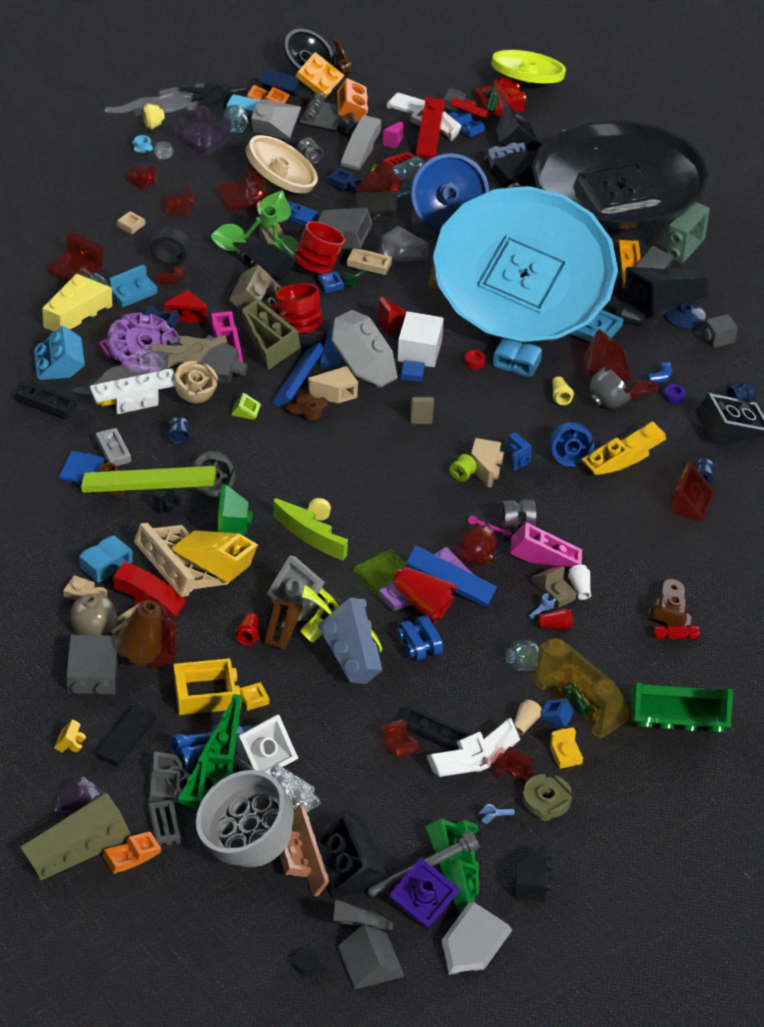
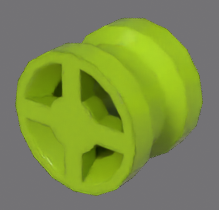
M467 454L460 455L457 461L453 462L450 466L451 475L461 482L466 481L477 470L476 461Z

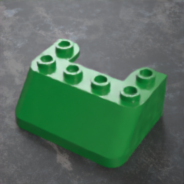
M633 683L631 684V722H636V727L650 728L653 723L660 724L659 728L674 729V725H683V730L698 731V726L707 727V732H724L725 728H731L733 689L717 690Z

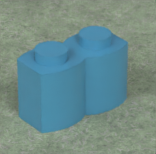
M502 339L494 353L493 365L506 371H514L523 376H533L541 362L542 349L532 344H522L518 341Z
M110 536L103 539L98 546L91 547L82 552L79 556L80 568L96 582H102L112 576L114 572H117L124 561L130 564L133 562L132 549L116 536Z

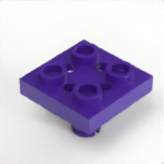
M420 858L388 898L428 930L456 897L460 889L424 859ZM412 883H413V885H412L413 887L417 886L416 889H412V888H411V884H412Z

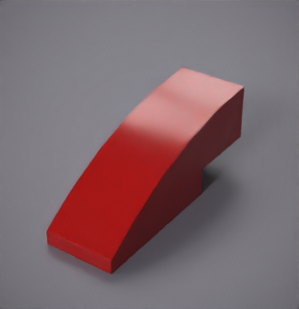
M126 561L123 562L114 575V589L134 596V601L137 604L146 600L153 601L160 606L161 613L175 618L186 604V599L181 597L176 590L164 581Z

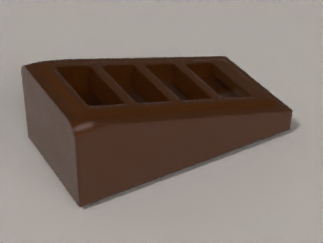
M276 599L264 644L285 649L299 619L303 605ZM279 626L283 627V631H278ZM275 635L281 636L280 641L274 639Z

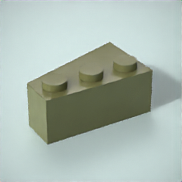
M256 299L242 309L245 328L268 370L301 348L298 331L259 299Z

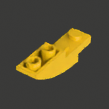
M652 421L621 441L618 438L613 439L582 458V462L595 475L615 472L648 457L650 449L666 440V434Z

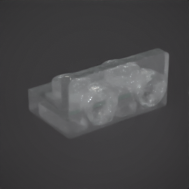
M278 764L271 768L270 775L281 784L290 797L295 809L298 805H304L308 813L320 805V799L313 795L314 787Z

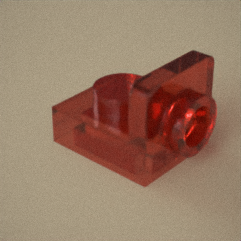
M152 165L144 169L138 166L125 174V180L138 189L144 190L156 182V167Z
M189 186L185 187V195L165 196L166 214H190V206H194V195L190 194Z
M509 746L504 753H500L494 762L496 766L495 776L500 778L506 770H509L515 776L528 781L533 774L534 759Z

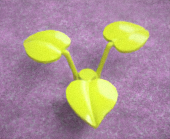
M304 585L302 588V598L314 601L318 604L319 609L300 631L308 640L314 643L323 635L318 627L323 621L320 616L325 610L331 615L332 612L328 607L329 603L335 608L338 607V604L323 588H321L319 593L324 597V601L310 587ZM370 628L371 635L375 640L380 653L382 651L380 641L377 635L374 633V631Z

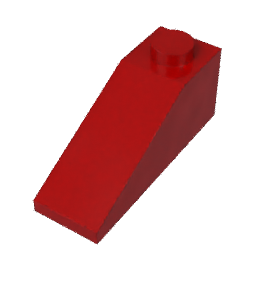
M429 97L425 99L416 152L418 157L432 158L436 156L445 100Z

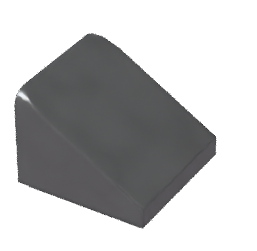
M450 88L443 99L445 100L444 110L448 112L458 110V108L450 105L451 100L454 97L465 102L466 94Z

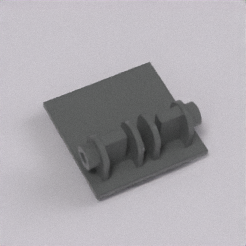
M318 92L314 94L313 100H310L300 123L337 130V122L342 116L338 115V105L325 103L323 93Z

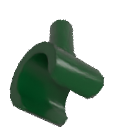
M363 269L354 275L345 273L343 277L345 278L344 285L354 287L357 279L366 274V271Z

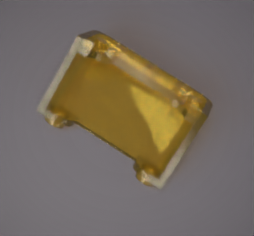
M557 638L550 639L539 646L535 685L541 690L546 689V686H556V689L560 692L563 686L570 682L577 684L589 704L597 710L593 713L592 720L596 724L593 726L592 733L599 739H602L629 719L630 707L618 686L571 646Z

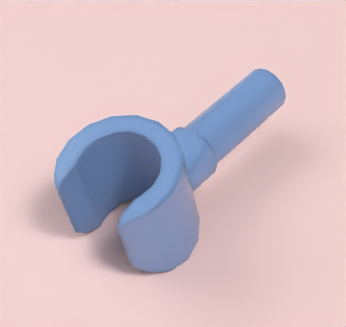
M544 594L540 606L528 618L533 620L543 611H552L556 599L548 601L549 594Z
M487 804L479 812V814L486 815L482 819V822L486 824L491 822L495 816L514 815L515 813L514 809H496L492 804Z

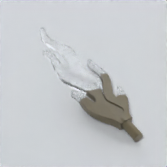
M225 335L212 340L190 336L170 338V343L180 346L158 344L145 347L132 354L131 359L137 360L150 354L146 359L131 365L113 367L92 385L170 369L176 364H183L188 361H197V364H200L212 352V348L228 342ZM178 367L173 369L175 374L177 372ZM90 386L74 389L76 393L80 394L91 393Z

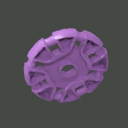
M130 313L122 316L121 320H116L111 325L107 335L109 338L107 344L114 359L119 360L122 363L121 366L136 374H141V372L152 373L168 369L169 358L167 354L153 353L152 345L180 346V337L175 329L170 328L167 325L168 322L152 314ZM141 340L148 341L150 345L143 344ZM142 361L149 362V365L142 364Z

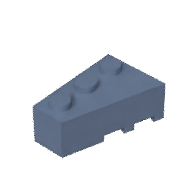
M350 597L323 620L318 627L351 683L367 684L382 671L376 642L373 641L370 628H372V624L367 618L365 607H367L366 600Z

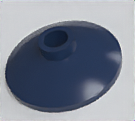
M691 302L683 303L679 308L665 313V318L669 324L676 328L691 330L703 325L706 314L699 305Z

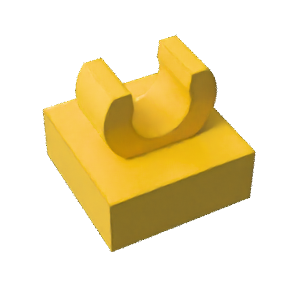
M72 719L61 730L54 748L61 753L68 747L71 751L78 752L82 745L76 741L82 743L86 738L82 732H78L81 724Z

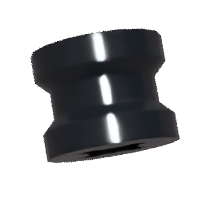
M352 112L344 115L337 122V125L343 128V133L346 137L353 134L359 123L354 119L355 116Z

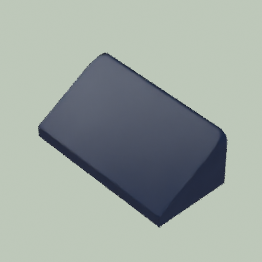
M266 69L262 70L259 82L263 89L271 90L274 87L292 96L297 97L299 95L298 77Z

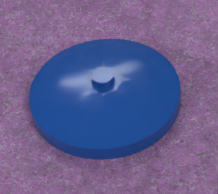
M453 153L437 155L424 162L415 173L410 187L411 205L416 216L425 226L440 232L442 226L463 203L489 192V185L482 169L470 158Z

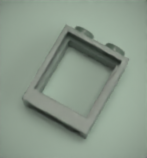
M696 203L670 224L666 253L674 256L673 260L683 264L705 240L709 207Z

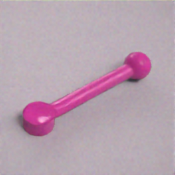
M475 516L468 518V522L471 525H481L502 533L507 538L512 535L510 529H501L480 521Z

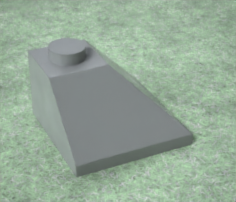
M263 99L256 104L251 117L253 132L290 140L301 107Z

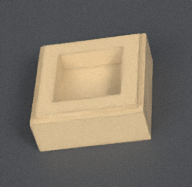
M131 211L117 220V226L130 234L135 233L145 225V219Z

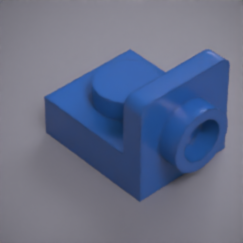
M516 432L508 436L507 451L512 456L511 468L516 470L531 462L532 446Z

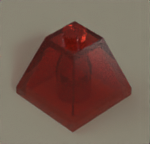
M597 330L584 355L586 372L593 377L600 369L606 367V372L612 370L621 380L632 379L626 350L603 331Z

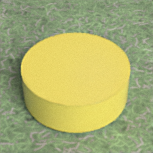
M316 498L309 503L308 510L316 513L315 520L322 521L329 517L331 506L325 499Z

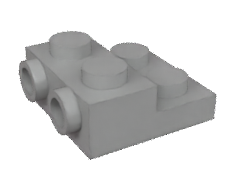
M289 556L267 594L273 599L272 602L274 604L276 599L303 605L297 622L300 620L307 621L317 603L310 599L302 598V588L304 585H307L318 595L325 582L295 556Z

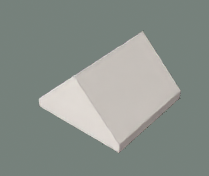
M275 715L237 736V755L255 770L270 774L298 759L279 715Z

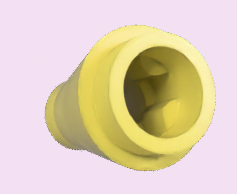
M562 377L554 378L552 380L553 400L560 405L569 404L573 399V390Z

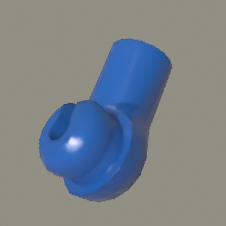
M662 362L658 373L647 374L648 384L666 382L673 373L671 363Z

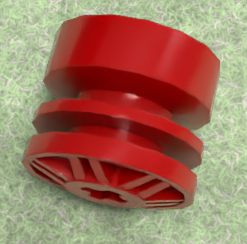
M316 221L308 222L305 225L301 235L302 240L298 242L293 257L301 266L310 271L322 274L330 273L337 261V255L343 248L345 237L330 225Z
M309 283L292 284L276 292L277 305L280 310L279 316L294 327L298 333L315 330L323 324L322 309L319 306L321 303L319 288L316 285Z

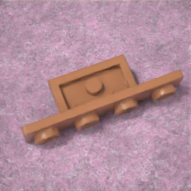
M298 805L294 811L290 841L279 856L285 875L307 877L312 895L319 896L329 882L328 874L326 873L305 806Z

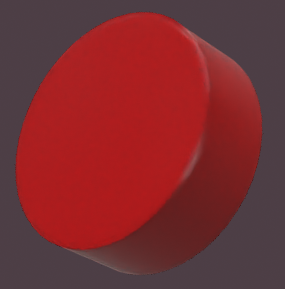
M478 350L468 351L464 356V364L470 369H480L485 365V355Z

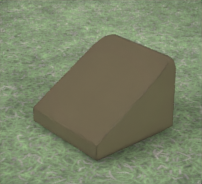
M276 221L277 237L280 239L284 236V233ZM261 225L259 228V238L265 244L276 242L273 237V228H265Z

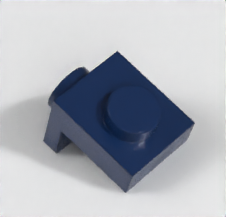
M154 304L149 305L144 314H152L168 322L167 325L170 328L175 327L180 317L177 310L158 313Z

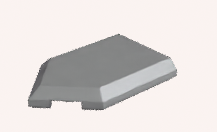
M469 902L441 941L447 962L448 975L470 970H484L512 932L511 927L475 902Z

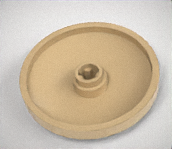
M264 135L254 136L247 144L246 155L250 163L261 175L275 185L295 193H308L316 185L318 176L314 167L292 146L276 138Z

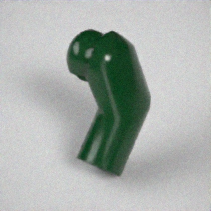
M571 682L564 685L562 688L563 695L571 697L583 715L590 713L592 707L578 685Z

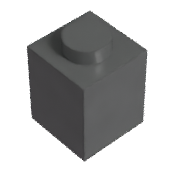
M727 314L707 319L703 335L705 340L713 348L735 343L738 327Z

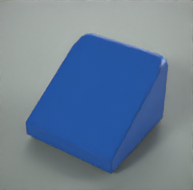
M568 699L547 700L541 711L540 719L566 727L574 710Z

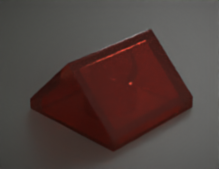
M691 461L686 464L675 489L671 513L702 522L706 518L716 491Z

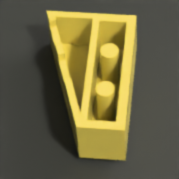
M76 274L42 308L43 327L56 331L63 325L70 330L81 324L82 319L88 316H96L97 311L103 308L109 309L112 307V287Z

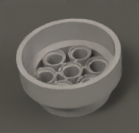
M258 770L237 772L219 781L205 795L197 812V832L206 847L220 861L243 867L262 866L278 857L288 845L292 835L293 804L281 784L272 775Z

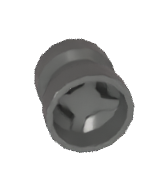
M307 137L299 142L297 150L311 164H315L322 159L323 150L312 138Z

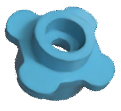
M139 135L132 141V144L135 146V152L144 153L153 150V146L150 144L151 139L146 135Z

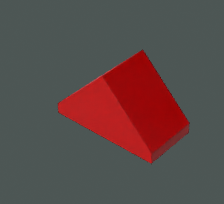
M189 290L165 302V311L177 310L180 315L178 321L207 323V305Z
M381 297L379 299L378 312L379 324L387 334L402 330L407 311Z

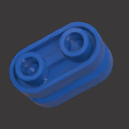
M427 615L416 618L415 626L409 620L399 623L396 629L397 638L406 646L409 658H413L414 661L425 659L427 650L432 656L443 652L442 640Z

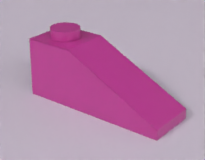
M527 522L511 537L510 554L529 563L564 567L582 565V549Z

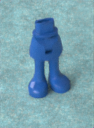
M214 725L212 732L196 735L175 734L170 737L172 754L179 756L183 769L189 774L194 771L195 761L199 759L206 746L196 745L206 744V738L216 730L218 725ZM239 725L238 735L251 729V725L244 727Z

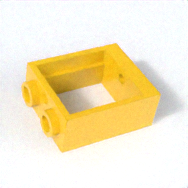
M230 658L173 664L179 715L226 711L232 701L233 694L240 695L239 685L235 686L234 682H237L236 668H232ZM225 679L227 692L188 696L186 683Z

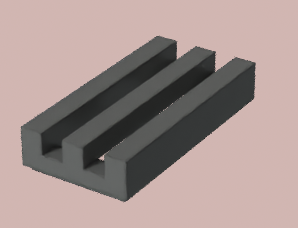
M173 800L148 803L154 837L159 846H162V843L171 845L173 841H176V844H180L181 834ZM164 807L169 808L174 831L172 835L169 833ZM155 808H159L164 836L160 835Z

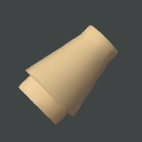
M525 700L519 706L514 726L520 736H523L541 717V707L535 701Z

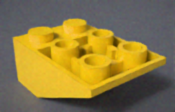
M193 531L174 545L171 550L178 553L182 558L197 564L201 569L216 575L220 580L229 583L250 566L258 544L239 533Z

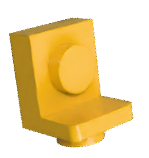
M573 727L560 729L551 734L550 749L559 769L580 765L583 762L582 754L575 742L576 731Z

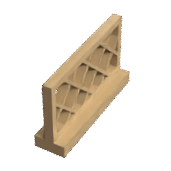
M148 523L140 524L134 540L135 544L181 597L189 596L191 589L228 584L226 581L207 575V573H212L201 569L197 564L182 558L179 554L173 553L171 549L176 544L168 541L178 543L190 534L183 525L152 528ZM192 567L195 568V569L201 570V571H203V572H205V573L196 571V570L192 569Z

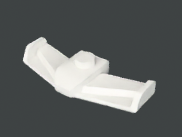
M397 92L387 102L386 108H394L412 114L410 122L421 127L425 101ZM444 112L440 131L452 141L458 135L461 124Z
M508 718L484 739L481 732L474 733L457 741L460 750L427 755V759L433 773L439 777L473 771L481 772L489 768L493 762L519 742L520 738L512 719Z

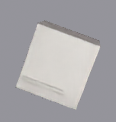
M407 312L399 336L398 361L424 362L425 366L435 367L442 343L444 318Z

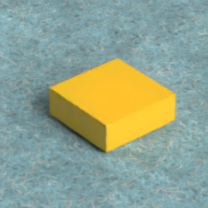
M261 682L240 688L242 702L247 711L269 704V697Z

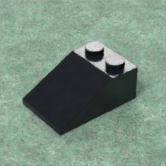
M708 393L695 410L699 422L708 434V438L715 443L730 444L764 437V415L756 402Z

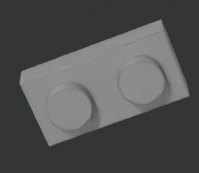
M117 428L96 433V440L107 462L113 463L116 466L131 462V455Z

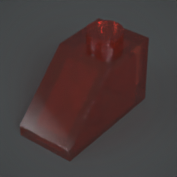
M381 161L355 190L366 198L392 196L404 181L391 166Z

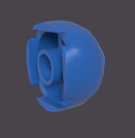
M568 422L554 430L550 439V447L557 462L564 466L574 467L577 466L575 463H581L582 458L593 452L594 441L585 426L576 422Z

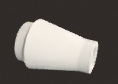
M585 565L573 566L569 570L568 578L580 600L588 599L591 597L590 570Z

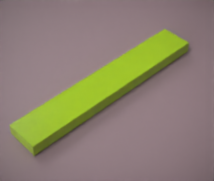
M215 466L84 473L81 488L83 493L214 486L216 468Z

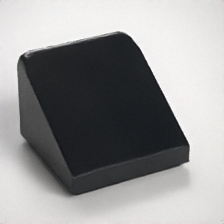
M369 230L360 249L375 253L383 238Z

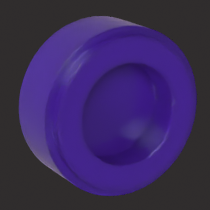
M670 384L665 387L664 399L667 402L678 404L684 401L685 389L682 386Z

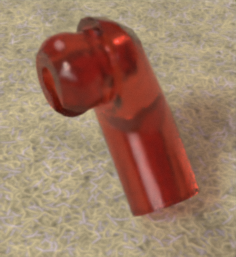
M654 380L639 381L627 393H630L631 400H634L639 395L654 394L658 389V384Z

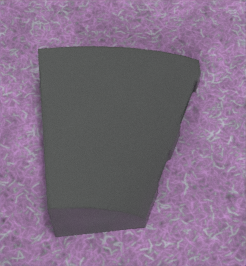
M154 751L150 764L149 801L173 800V802H178L179 794L184 790L190 776L183 769L182 761L178 755Z
M335 900L333 921L339 924H365L375 929L393 930V923L383 916Z

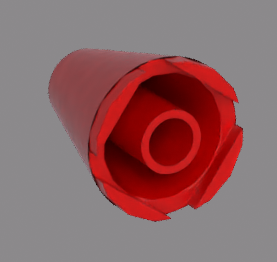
M404 567L403 570L399 568L392 578L395 581L393 586L423 616L427 615L433 625L437 624L436 617L441 619L454 600V597L451 596L453 590L457 592L459 588L454 583L408 567Z

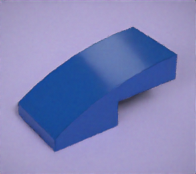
M458 109L448 114L461 124L459 132L468 137L485 131L484 124L472 120L470 112Z

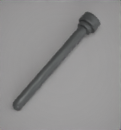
M470 830L462 834V838L458 839L459 842L424 860L433 867L462 851L465 853L468 851L473 852L479 849L480 846L475 835ZM414 865L369 887L367 890L368 895L374 897L399 884Z

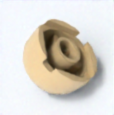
M197 361L184 362L178 367L175 374L174 388L178 396L184 401L193 404L203 403L213 395L217 386L218 376L215 370L208 364L200 365L197 364Z

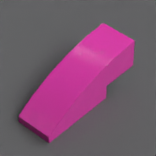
M232 311L211 313L210 323L213 337L217 338L225 335L228 342L226 344L238 350V361L243 362Z

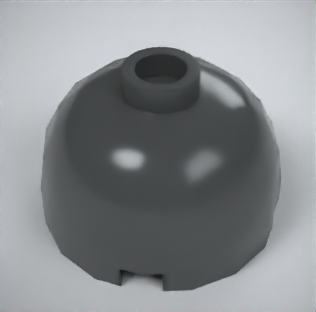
M603 367L590 381V392L592 395L590 399L597 407L601 405L605 409H617L629 401L631 395L630 393L626 394L623 390L626 388L623 381L612 370L606 372V367Z
M208 451L195 458L191 467L215 466L216 468L214 486L195 487L199 493L215 497L219 495L218 493H221L222 484L231 488L235 480V471L232 462L226 455L217 451Z

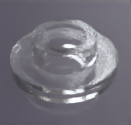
M159 142L154 148V154L161 159H167L173 155V148L168 142Z

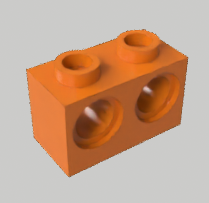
M346 78L337 91L338 115L343 117L352 112L355 116L354 119L359 122L362 116L367 114L368 96L365 86Z

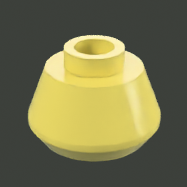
M148 103L143 106V119L146 128L152 130L161 125L162 120L165 119L163 109H160L158 105Z

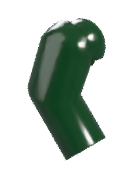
M488 88L485 90L484 95L486 99H489L486 110L489 113H495L499 100L498 92L494 88Z

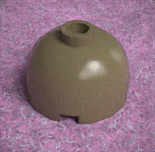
M92 593L80 597L74 602L70 611L71 625L76 635L105 636L117 625L115 606L109 598L102 594Z

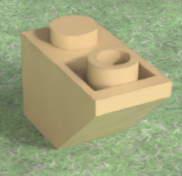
M347 366L308 378V393L312 394L315 398L325 397L328 401L334 403L357 398L358 381Z
M475 438L471 457L477 464V470L474 473L487 487L492 488L494 479L498 480L500 467L498 464L502 465L504 452L500 451L501 442Z

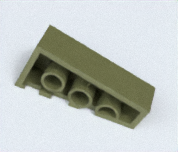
M106 793L21 846V849L40 880H43L103 853L104 849L127 842L131 834L121 812Z

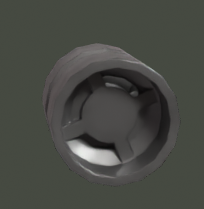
M515 500L502 501L501 522L503 529H517L518 525L522 527L525 522L536 527L535 501L520 500L519 504Z

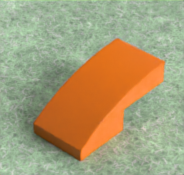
M253 85L247 94V98L266 99L280 103H286L290 94L274 87L269 92L256 85Z
M146 832L128 837L126 844L104 849L103 858L113 874L153 858L161 852V847L152 833Z

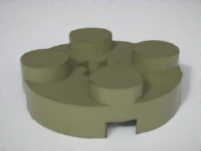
M539 774L526 782L522 801L532 814L538 816L542 821H548L551 818L563 815L570 808L572 800L571 787L561 777L554 775V778L546 777V774ZM543 794H545V795H547V796L551 794L552 797L549 798V799H548V798H544V797H543Z

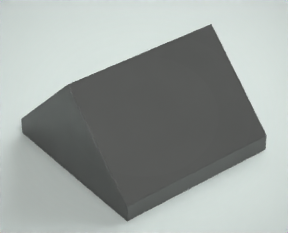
M363 924L338 945V950L354 990L404 976L389 937L385 932Z

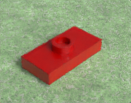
M453 97L450 103L455 108L470 112L483 119L486 118L488 113L487 110L477 107V103L466 99L464 102Z

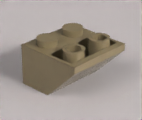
M258 264L241 274L229 300L241 312L243 308L256 299H259L270 308L271 305L277 303L276 292L282 287Z

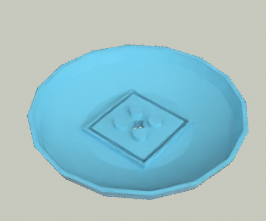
M530 186L494 189L463 203L442 226L433 254L438 286L456 313L487 335L510 339L520 343L557 340L588 325L611 299L618 273L612 239L593 213L563 194ZM527 273V276H524V278L520 277V274Z

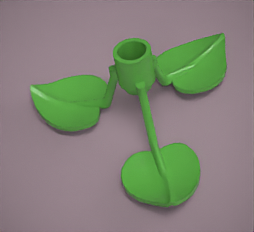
M283 191L273 193L259 203L257 211L260 217H257L256 222L246 234H244L241 227L235 224L222 225L211 234L212 241L219 248L227 252H237L238 249L232 245L233 242L246 243L245 239L261 223L265 228H273V237L276 242L271 244L280 248L293 259V253L298 244L291 236L284 235L280 239L277 237L276 221L278 223L284 222L291 215V208Z

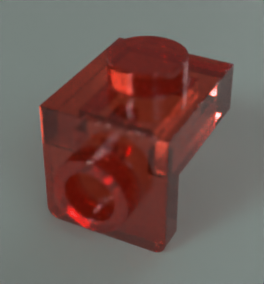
M403 719L382 726L385 747L395 756L406 757L411 752L419 750L418 741L408 734L406 721Z

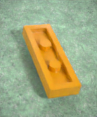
M618 241L617 246L623 288H626V268L636 267L641 261L639 241Z

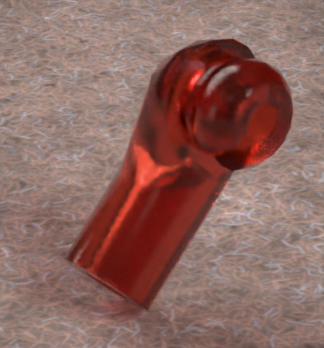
M175 266L173 273L157 272L156 281L174 284L185 277V267Z

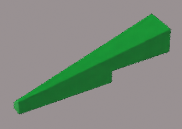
M233 694L232 701L226 712L224 711L218 727L214 730L198 759L197 766L192 775L190 774L184 790L179 794L178 802L198 812L199 806L209 790L219 781L233 774L242 695Z
M440 818L426 826L435 853L459 842L458 839L462 838V834L471 830L475 835L479 831L478 824L466 820L453 823ZM462 851L440 862L444 877L460 889L453 899L459 916L469 902H475V896L479 894V863L475 860V851H468L466 853Z

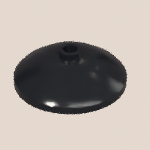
M295 29L285 37L283 42L285 56L297 71L301 69L315 52L334 66L332 49L317 33L307 29Z

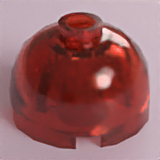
M485 523V528H482L481 525L477 526L460 539L462 544L459 547L454 545L452 549L463 563L469 566H477L482 563L483 566H486L494 560L493 554L497 550L498 540L489 524Z

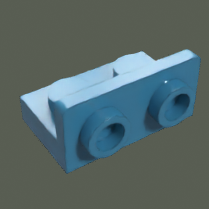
M144 265L109 278V287H112V297L122 308L157 294V286L146 276V267Z

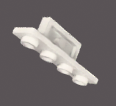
M166 369L91 385L90 390L97 403L115 399V410L117 414L158 406V390L173 387L175 373L173 369Z

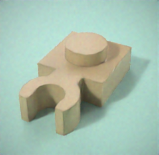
M75 575L63 590L64 597L75 601L84 595L92 593L102 594L107 597V590L105 588H95V582Z

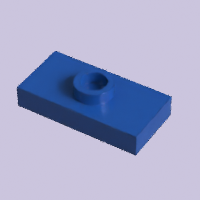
M287 200L291 208V215L288 221L305 227L308 222L317 220L319 216L318 211Z

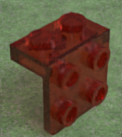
M71 231L66 235L67 251L48 266V271L68 282L76 274L90 278L104 266V247Z

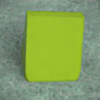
M242 393L235 401L231 415L255 420L261 403Z

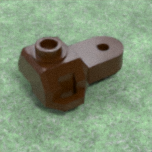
M668 579L663 583L660 596L655 598L651 609H649L648 619L650 621L654 618L667 622V626H686L687 628L690 626L691 616L687 613L688 606L686 599H684L685 587L681 582Z

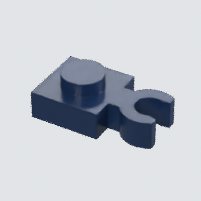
M340 167L328 176V183L342 190L350 188L353 193H359V187L364 188L365 181L363 179L355 178V174Z

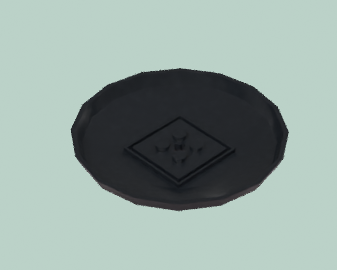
M628 121L587 123L562 131L539 148L532 164L538 189L565 195L593 213L601 226L616 229L651 227L680 217L700 200L710 177L704 155L685 138L657 126Z

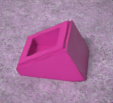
M398 122L383 131V145L397 148L403 138V122Z

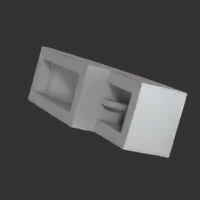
M366 115L362 116L347 145L341 166L355 170L361 168L373 150V143L381 132V119Z

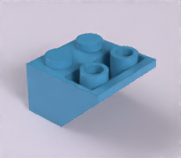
M63 325L56 331H53L45 341L38 344L34 349L36 373L39 380L70 378L85 366L81 337Z

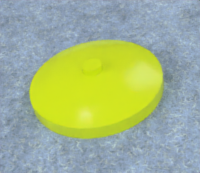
M522 50L495 52L491 62L492 67L498 72L527 83L560 82L564 79L566 72L565 66L559 61L542 54Z

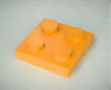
M315 52L301 67L295 77H298L299 80L314 92L323 93L324 99H326L344 75Z

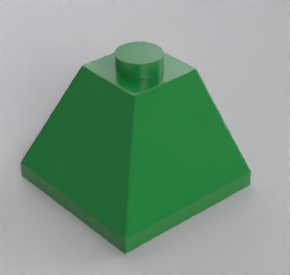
M224 484L221 487L218 532L239 533L243 536L247 534V526L252 525L253 511H248L249 502Z

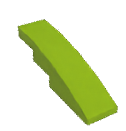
M275 498L273 517L304 542L344 561L347 556L348 539L332 534V526L315 520L316 513Z

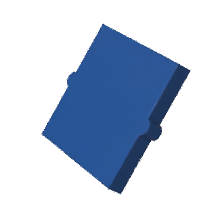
M71 451L59 475V479L74 482L76 485L82 484L84 473L98 472L100 466L106 462V458L91 455V453L85 454Z

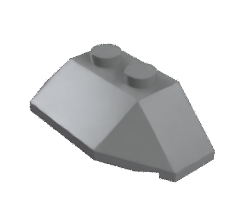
M350 310L334 319L331 342L355 376L373 383L379 388L398 378L393 351L370 317Z

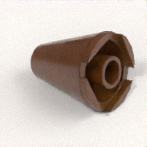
M146 600L140 602L116 636L115 649L122 658L125 656L131 659V663L149 664L154 662L161 653V608L153 601Z

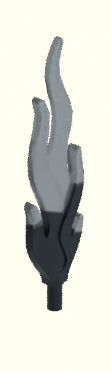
M199 83L195 84V87H174L159 91V97L140 98L121 107H106V111L125 113L135 110V116L143 114V106L147 103L158 105L160 109H163L164 113L174 112L186 106L187 110L191 111L215 106L232 97L233 94L246 93L245 85L230 87L229 85Z

